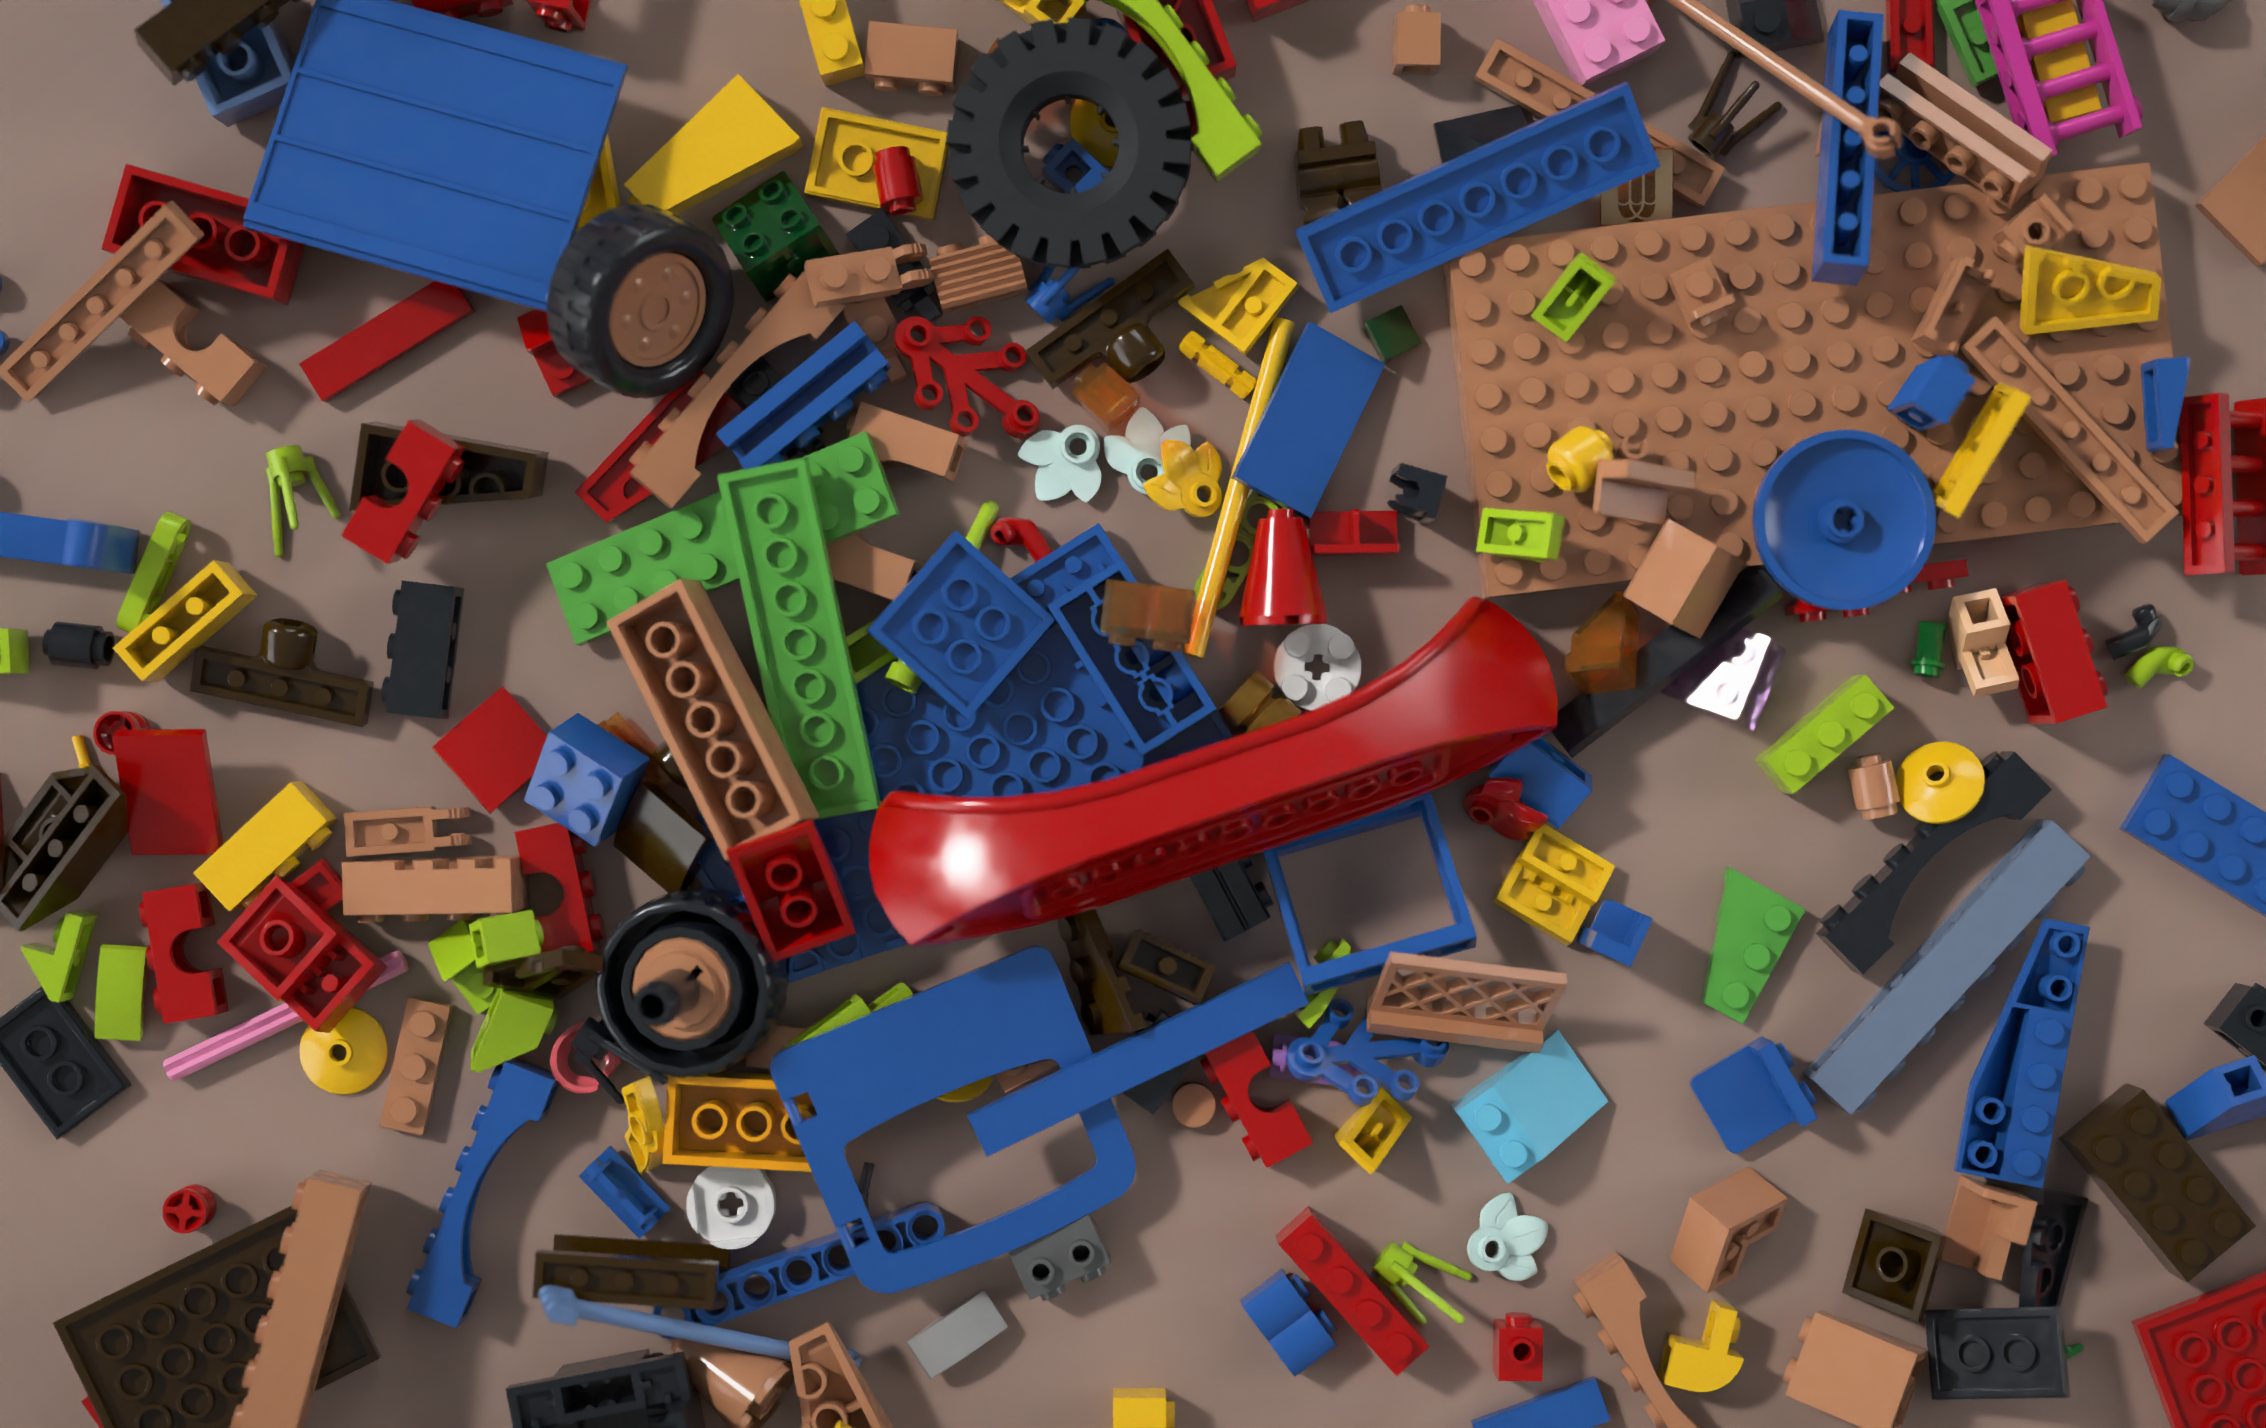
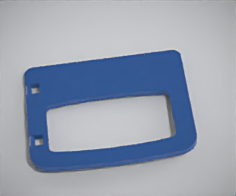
M1033 945L782 1049L771 1060V1076L843 1243L853 1271L860 1282L874 1292L896 1293L940 1279L1003 1255L1046 1236L1121 1197L1134 1181L1136 1172L1134 1153L1113 1101L1110 1098L1079 1113L1096 1155V1162L1091 1169L1066 1184L997 1217L931 1242L893 1252L883 1246L845 1157L844 1150L848 1142L875 1126L945 1093L1003 1071L1040 1060L1052 1059L1058 1063L1060 1069H1063L1093 1055L1054 957L1044 946ZM808 1091L817 1114L803 1120L793 1097ZM861 1218L870 1240L855 1245L847 1223Z

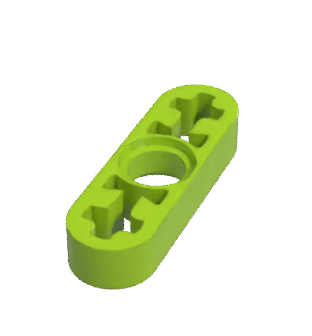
M167 511L157 522L118 613L117 628L130 633L158 609L191 530V521L189 519Z

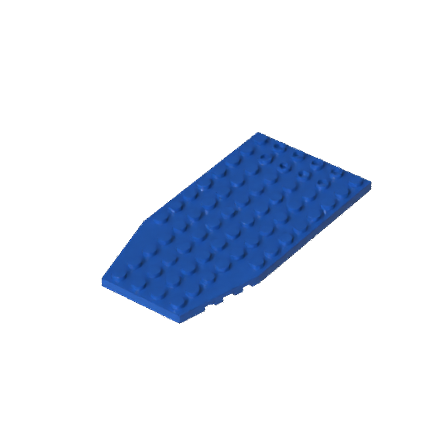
M1099 523L1010 578L1056 620L969 719L961 716L923 681L916 694L901 690L886 681L885 676L892 662H898L897 658L856 685L881 802L889 793L896 790L954 797H1008L1055 792L1112 779L1233 738L1217 712L1216 706ZM878 809L813 821L847 897L856 933L787 957L788 983L909 944L892 925L874 891L870 872L869 842L873 821ZM701 813L696 820L710 831ZM713 837L698 861L702 865L697 873L698 879L705 889H712L719 893L725 892L733 895L740 901L746 902L730 862L725 861Z

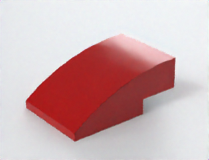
M277 875L217 941L277 1001L285 1002L315 1032L330 1033L388 967L332 916Z

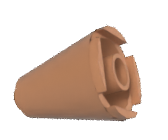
M676 1338L671 1346L675 1353L685 1351L691 1384L729 1428H762L780 1405V1402L777 1401L781 1393L780 1387L782 1386L788 1391L794 1381L792 1363L785 1359Z

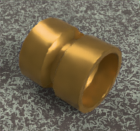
M1257 669L1218 710L1235 727L1245 725L1247 727L1246 733L1290 719L1302 712L1284 695L1275 697L1273 695L1274 685Z

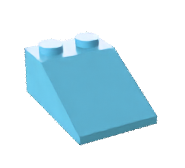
M1555 1030L1543 1039V1046L1539 1053L1524 1052L1456 1100L1451 1106L1500 1176L1508 1184L1544 1159L1609 1101L1559 1030Z

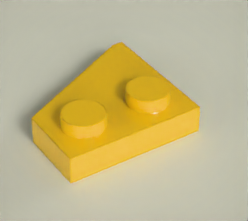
M1261 258L1245 266L1241 272L1235 275L1228 274L1214 281L1213 286L1191 297L1189 294L1182 297L1178 301V305L1182 310L1246 356L1299 286L1295 280L1265 258Z

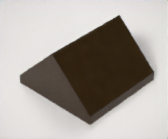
M1865 1208L1842 1293L1912 1320L1922 1322L1946 1236L1928 1225Z

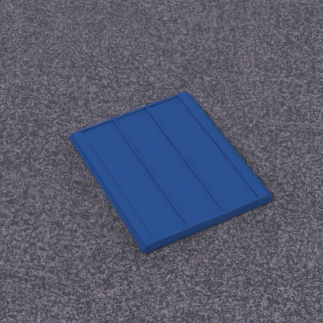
M316 0L243 217L245 219L243 227L254 232L280 237L547 312L550 280L560 255L576 233L627 74L628 65L391 0Z

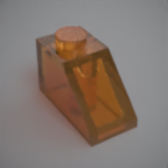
M1105 362L1097 369L1090 364L1073 380L1077 388L1072 391V397L1108 435L1140 406V394Z
M1625 590L1616 591L1572 634L1571 652L1567 653L1565 658L1566 671L1569 678L1574 679L1585 695L1635 688L1640 612L1631 600L1623 596Z

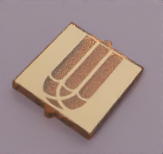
M1674 146L1653 147L1660 164L1659 168L1600 194V226L1674 218Z

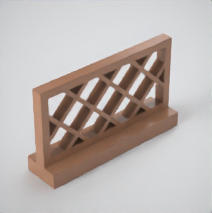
M1390 951L1376 986L1370 985L1366 994L1367 1032L1539 1053L1543 1046V1030L1567 986L1566 973ZM1397 969L1417 972L1402 976L1397 972ZM1448 975L1459 976V978L1447 982L1442 977ZM1491 981L1504 982L1492 987L1486 984ZM1427 982L1433 985L1420 991L1415 987ZM1536 986L1548 987L1536 992L1530 990V988ZM1470 988L1476 990V992L1464 996L1459 993ZM1515 993L1520 996L1508 1001L1502 998Z

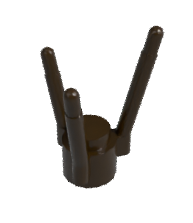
M1733 50L1728 52L1698 114L1688 125L1693 131L1689 135L1688 140L1696 149L1711 159H1716L1719 154L1726 156L1734 145L1767 121L1782 107L1780 102H1775L1733 135H1730L1734 130L1731 121L1760 87L1758 81H1753L1723 116L1714 112L1711 117H1707L1736 57V52Z

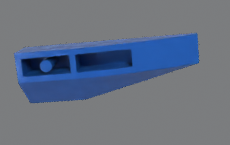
M2047 918L2043 919L1969 1083L1953 1171L2043 1188L2090 927Z

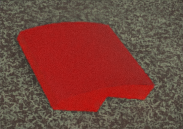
M501 687L453 727L432 749L486 811L491 814L524 788L525 784L532 779L547 735L504 687Z

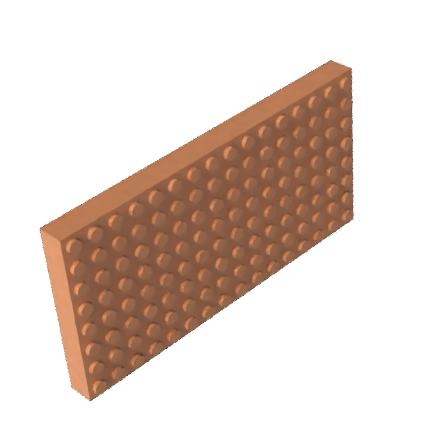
M2150 162L2045 174L2011 209L1999 201L1989 198L1973 183L1875 194L1872 201L1869 266L1857 286L1812 282L1817 201L1501 238L1443 263L1476 548L1483 508L1545 512L1565 516L1558 561L1543 560V562H1533L1477 552L1482 598L1488 599L1630 582L1663 525L1594 514L1595 485L1586 492L1578 493L1572 490H1562L1552 481L1546 469L1548 450L1553 443L1577 426H1586L1594 431H1603L1613 444L1612 454L1614 460H1619L1617 456L1618 445L1627 435H1630L1626 448L1633 455L1638 454L1641 442L1644 439L1647 440L1648 451L1640 460L1641 462L1695 471L1694 489L1668 491L1666 519H1671L1746 561L1742 568L1757 565L1764 566L1756 548L1752 528L1754 501L1763 477L1771 465L1786 450L1816 434L1834 430H1859L1883 437L1899 446L1916 462L1926 477L1931 491H1933L1995 387L1958 349L1954 357L1969 367L1968 374L1974 378L1975 385L1970 386V392L1964 394L1965 400L1960 401V407L1954 409L1955 415L1949 417V423L1917 432L1891 414L1887 408L1916 365H1921V363L1939 356L1911 342V339L1949 263L1964 254L1975 259L1973 267L1981 271L1991 269L1995 271L1996 275L1960 346L1990 318L1997 316L2179 511L2175 517L2183 516L2180 418L2173 448L2148 453V450H2146L2140 366L2155 359L2173 358ZM2045 193L2075 226L2049 250L2156 272L2162 278L2158 320L2025 335L2019 328L2023 269L2021 270L2018 265L2013 266L2002 258L1997 250L1999 244L1992 236L2030 201ZM2029 226V236L2034 240H2038L2039 236ZM1582 252L1616 277L1617 280L1566 343L1532 318L1531 315L1569 263ZM1710 256L1727 295L1733 293L1736 302L1725 308L1728 316L1705 327H1703L1700 320L1687 325L1666 276ZM2020 415L1960 517L1958 518L1935 504L1936 530L1932 546L2121 524V522Z

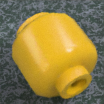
M1586 426L1574 427L1549 448L1547 453L1548 463L1546 465L1548 475L1562 490H1572L1578 493L1586 492L1596 485L1598 461L1614 460L1612 454L1613 444L1610 438L1601 430L1594 431Z

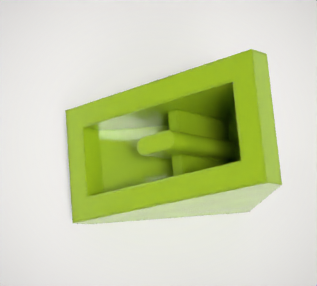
M1580 252L1569 263L1531 317L1567 343L1612 287L1617 278Z

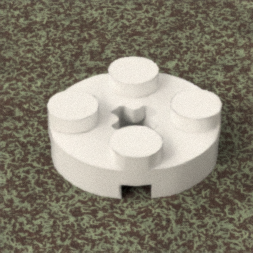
M1308 624L1288 634L1279 645L1273 660V675L1277 686L1286 698L1297 707L1312 711L1355 690L1361 676V659L1353 640L1338 628L1327 624ZM1316 654L1322 656L1323 663L1329 664V672L1322 673L1320 680L1312 679V672L1305 671L1304 667L1305 662H1312Z
M709 1166L697 1176L688 1192L686 1202L687 1216L693 1229L700 1233L703 1238L709 1240L710 1244L722 1249L743 1248L756 1241L768 1229L776 1211L775 1190L763 1169ZM727 1192H734L736 1198H742L744 1206L738 1207L737 1215H730L728 1208L720 1207V1201L727 1198Z

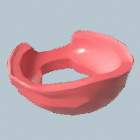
M585 1022L575 1024L561 1033L551 1050L550 1057L553 1077L562 1088L576 1094L592 1093L601 1087L595 1078L579 1076L568 1065V1054L573 1048L569 1044ZM608 1051L603 1058L607 1062L603 1073L609 1078L616 1067L621 1064V1059Z

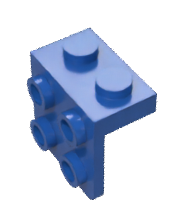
M1761 1036L1690 1079L1692 1091L1726 1149L1731 1153H1740L1792 1121L1804 1127L1818 1119L1811 1107L1817 1103L1816 1099L1803 1080L1799 1083L1795 1080L1789 1069L1794 1066V1062L1781 1042L1775 1045L1773 1041Z

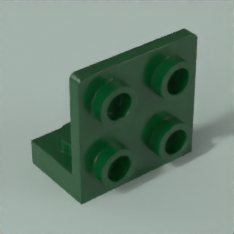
M784 171L779 172L712 217V221L766 303L776 297L773 292L790 273L797 279L805 271L804 264L806 260L840 255Z

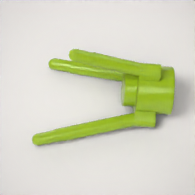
M299 445L284 446L266 453L269 467L265 470L270 487L274 553L278 558L284 554L280 488H282L286 512L292 530L299 528L292 487L305 483V474H308L334 519L341 517L340 511L317 472L313 456L304 457Z
M1391 1241L1372 1266V1270L1379 1274L1376 1280L1392 1292L1420 1325L1426 1324V1318L1397 1283L1402 1287L1409 1284L1446 1315H1449L1457 1323L1463 1324L1465 1317L1413 1276L1418 1265L1412 1260H1418L1466 1281H1471L1473 1275L1455 1265L1417 1250L1406 1241L1401 1246Z

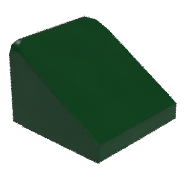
M1402 305L1363 324L1367 336L1381 362L1384 364L1422 344Z

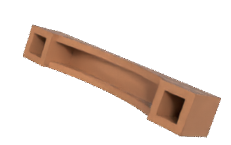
M805 271L797 279L790 273L773 292L779 298L768 312L762 306L744 326L750 333L742 343L738 345L732 340L715 359L722 366L711 379L703 373L687 392L693 399L681 412L674 407L658 425V428L664 432L653 446L645 441L628 460L635 466L629 472V475L669 509L673 508L701 475L695 469L700 438L714 407L731 383L755 360L780 345L803 337L814 342L845 307L844 304L814 308Z
M1615 1252L1574 1278L1572 1281L1579 1292L1573 1295V1298L1587 1319L1595 1315L1603 1327L1596 1334L1610 1355L1619 1352L1627 1365L1620 1369L1634 1392L1641 1388L1650 1401V1403L1644 1406V1409L1657 1428H1662L1663 1426L1667 1428H1703L1688 1417L1673 1402L1655 1373L1645 1347L1640 1320V1301L1645 1299L1647 1295L1622 1257Z

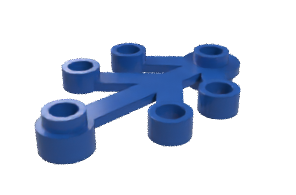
M1336 998L1329 1003L1324 1013L1325 1019L1312 1038L1303 1037L1296 1039L1287 1050L1286 1061L1288 1068L1296 1078L1303 1081H1312L1322 1077L1347 1093L1355 1104L1366 1106L1373 1101L1378 1092L1377 1082L1389 1089L1391 1094L1401 1101L1411 1100L1419 1088V1079L1413 1072L1400 1070L1396 1073L1377 1060L1413 1057L1416 1062L1424 1067H1436L1445 1058L1449 1050V1042L1418 1038L1369 1042L1374 1033L1367 1032V1012L1365 1008L1364 1018L1345 1045L1327 1047L1336 1031L1345 1028L1354 1014V1009L1347 1000ZM1333 1010L1341 1011L1345 1017L1335 1015ZM1428 1041H1429V1042H1432V1043L1435 1044L1436 1046L1430 1045V1044L1428 1043ZM1304 1054L1311 1056L1315 1060L1308 1059ZM1350 1064L1364 1074L1354 1078L1337 1065ZM1398 1082L1407 1083L1410 1089L1402 1088ZM1357 1086L1366 1088L1369 1094L1361 1093Z

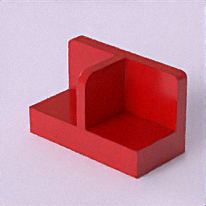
M1352 509L1351 511H1314L1312 517L1308 519L1309 543L1313 556L1397 555L1401 553V544L1397 543V510L1359 511V509Z

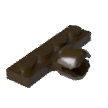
M1166 249L1025 352L1052 390L1090 362L1100 357L1110 362L1124 382H1137L1155 371L1165 359V349L1149 328L1148 323L1154 316L1195 288L1194 283L1169 249Z
M278 618L263 625L260 651L257 656H249L206 646L196 648L190 691L363 727L368 723L374 682L318 669L314 663L318 635L316 628L303 621Z

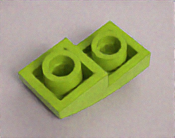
M1342 937L1336 944L1330 939L1317 951L1313 959L1319 964L1350 955L1351 946ZM1338 987L1306 996L1309 1004L1294 1012L1297 1018L1310 1029L1325 1011Z
M101 945L96 988L95 1039L141 1041L144 1033V993L147 988V947Z

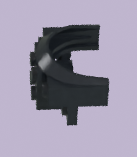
M644 1349L566 1364L553 1377L512 1384L506 1388L513 1428H706L699 1392L696 1388H691L685 1351L651 1358L650 1350Z

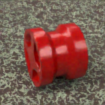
M199 1184L188 1185L170 1194L165 1200L162 1208L163 1219L172 1231L181 1234L191 1233L208 1224L213 1219L217 1210L216 1199L207 1187ZM191 1199H193V1203H194V1204L196 1205V1207H198L199 1209H195V1208H194V1206L191 1204Z

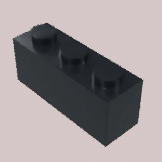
M402 580L401 589L395 590L392 612L393 615H397L396 632L389 635L387 643V658L392 659L390 677L386 676L384 678L381 691L382 702L387 703V713L437 719L449 718L464 596L463 588Z

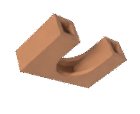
M864 402L860 403L858 411L854 410L851 413L846 425V435L849 436L848 438L864 431L870 433L883 470L891 467H908L953 483L968 443L959 434ZM862 532L827 545L831 570L835 581L892 601L924 566L915 560L873 546L864 537Z

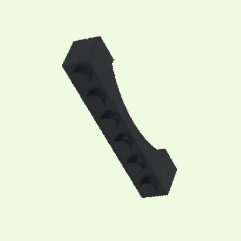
M1995 751L1981 762L1985 774V789L1979 803L1970 813L1961 819L1945 824H1930L1920 821L1914 829L1917 835L1906 845L1900 843L1884 857L1883 862L1886 865L1875 876L1868 874L1862 878L1852 889L1854 896L1843 907L1838 904L1823 916L1820 921L1823 927L1815 934L1851 971L1863 975L1894 945L1888 936L1897 907L1913 879L1935 854L1961 834L1984 822L2003 816L2007 819L2021 820L2052 790L2016 752L2002 751L1998 753Z

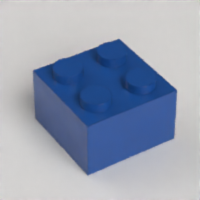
M577 713L548 733L524 801L596 847L617 832L622 816L643 779L650 758L580 713Z

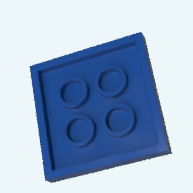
M956 530L866 631L961 716L969 719L1056 619Z

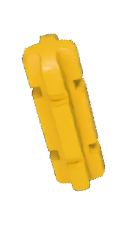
M1195 331L1189 332L1179 345L1180 352L1191 360L1193 358L1198 360V366L1223 385L1229 384L1231 386L1229 390L1238 397L1245 399L1256 386V378L1245 370L1243 372L1238 370V364L1212 344L1207 346L1205 344L1206 340Z

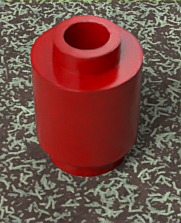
M906 146L889 147L876 152V163L872 167L880 208L890 210V214L894 216L915 212L917 210L916 205L924 200L916 158L911 156L910 149Z

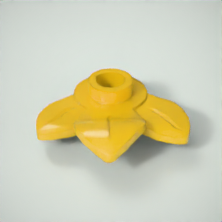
M1163 441L1161 443V459L1165 474L1153 477L1143 483V488L1147 495L1166 511L1184 509L1189 515L1196 518H1205L1214 514L1222 502V491L1218 484L1222 472V462L1217 450L1208 441L1201 444L1195 451L1191 446L1182 441ZM1198 488L1205 490L1207 494L1206 502L1198 499Z

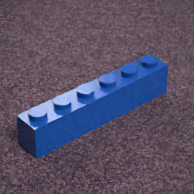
M1838 10L1827 35L1824 87L1867 117L1872 116L1877 119L1884 14ZM1824 109L1822 112L1812 282L1857 286L1869 266L1875 158L1868 154L1865 142L1860 138L1859 133Z

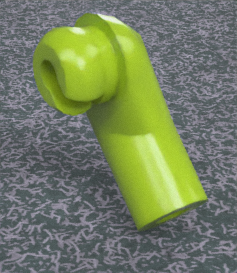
M2153 646L2124 674V677L2134 687L2142 689L2155 674L2176 675L2178 677L2187 676L2193 670L2194 660L2184 649Z

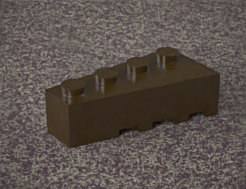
M381 422L361 423L349 511H356L363 497L376 495L392 505H399L405 499L408 493L407 477L398 466L386 460L402 432L403 426ZM445 434L466 448L460 459L465 461L462 470L451 484L448 482L444 484L438 495L442 499L441 505L526 499L542 496L549 452Z

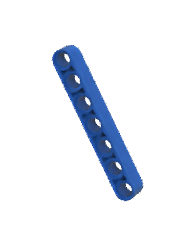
M927 1201L918 1202L872 1219L876 1231L888 1230L896 1237L895 1243L887 1249L893 1252L942 1238L945 1233L942 1211L934 1203ZM921 1215L934 1217L938 1222L936 1229L930 1234H919L912 1227L917 1217ZM863 1222L848 1227L855 1245L870 1240ZM834 1232L719 1273L717 1290L724 1293L727 1298V1304L724 1307L714 1310L681 1309L685 1314L684 1321L713 1326L856 1274L850 1261L846 1264H837L829 1257V1252L833 1247L843 1245L838 1232ZM795 1260H804L809 1263L812 1272L804 1279H796L788 1273V1265ZM752 1275H761L768 1280L770 1287L762 1294H754L747 1289L745 1281ZM655 1306L653 1314L661 1316V1310L664 1307ZM660 1335L663 1338L676 1339L675 1337Z

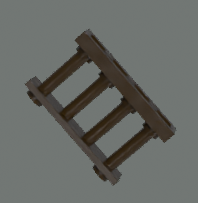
M555 1234L553 1250L539 1249L535 1253L532 1298H539L540 1289L546 1285L571 1289L576 1299L590 1302L714 1310L717 1302L718 1274L729 1270L731 1249H722L705 1243Z

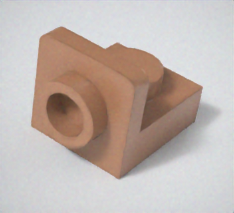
M1710 256L1666 276L1687 325L1700 320L1703 327L1719 321L1728 316L1725 308L1736 302L1733 293L1727 295Z

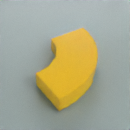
M650 1076L622 1087L621 1090L628 1111L629 1123L628 1131L624 1137L641 1175L659 1167L663 1160L664 1123Z

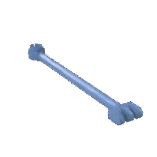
M546 1285L539 1291V1298L546 1316L552 1322L575 1326L579 1318L791 1360L789 1341L576 1299L573 1290ZM846 1347L859 1369L862 1361L861 1355Z

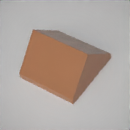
M1667 518L1623 596L1666 622L1701 638L1746 561Z

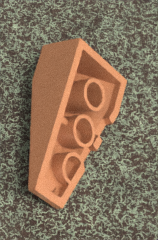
M830 1321L789 1341L796 1394L799 1397L802 1417L801 1428H834L839 1420L853 1428H894Z

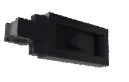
M882 208L846 233L858 252L891 246L893 250L907 244ZM919 260L896 264L899 275L913 270L925 269ZM933 283L913 289L901 290L899 294L890 295L895 304L901 307L905 313L915 308L921 317L929 320L931 323L942 317L940 311L930 299V296L937 292Z

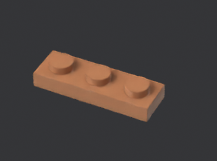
M415 996L407 997L380 1127L417 1135L426 1134L454 1005Z

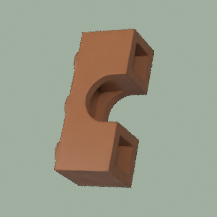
M161 279L157 280L120 316L123 321L131 326L127 330V334L143 347L149 349L153 345L162 352L164 356L160 361L176 375L183 377L187 373L198 383L194 390L205 400L215 406L220 401L234 407L265 371L267 366L234 338L222 333L206 349L194 351L189 345L187 330L192 320L201 310L169 283Z

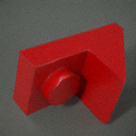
M534 309L517 317L525 348L528 353L534 356L554 397H558L592 381L572 368L556 349L549 331L547 312Z

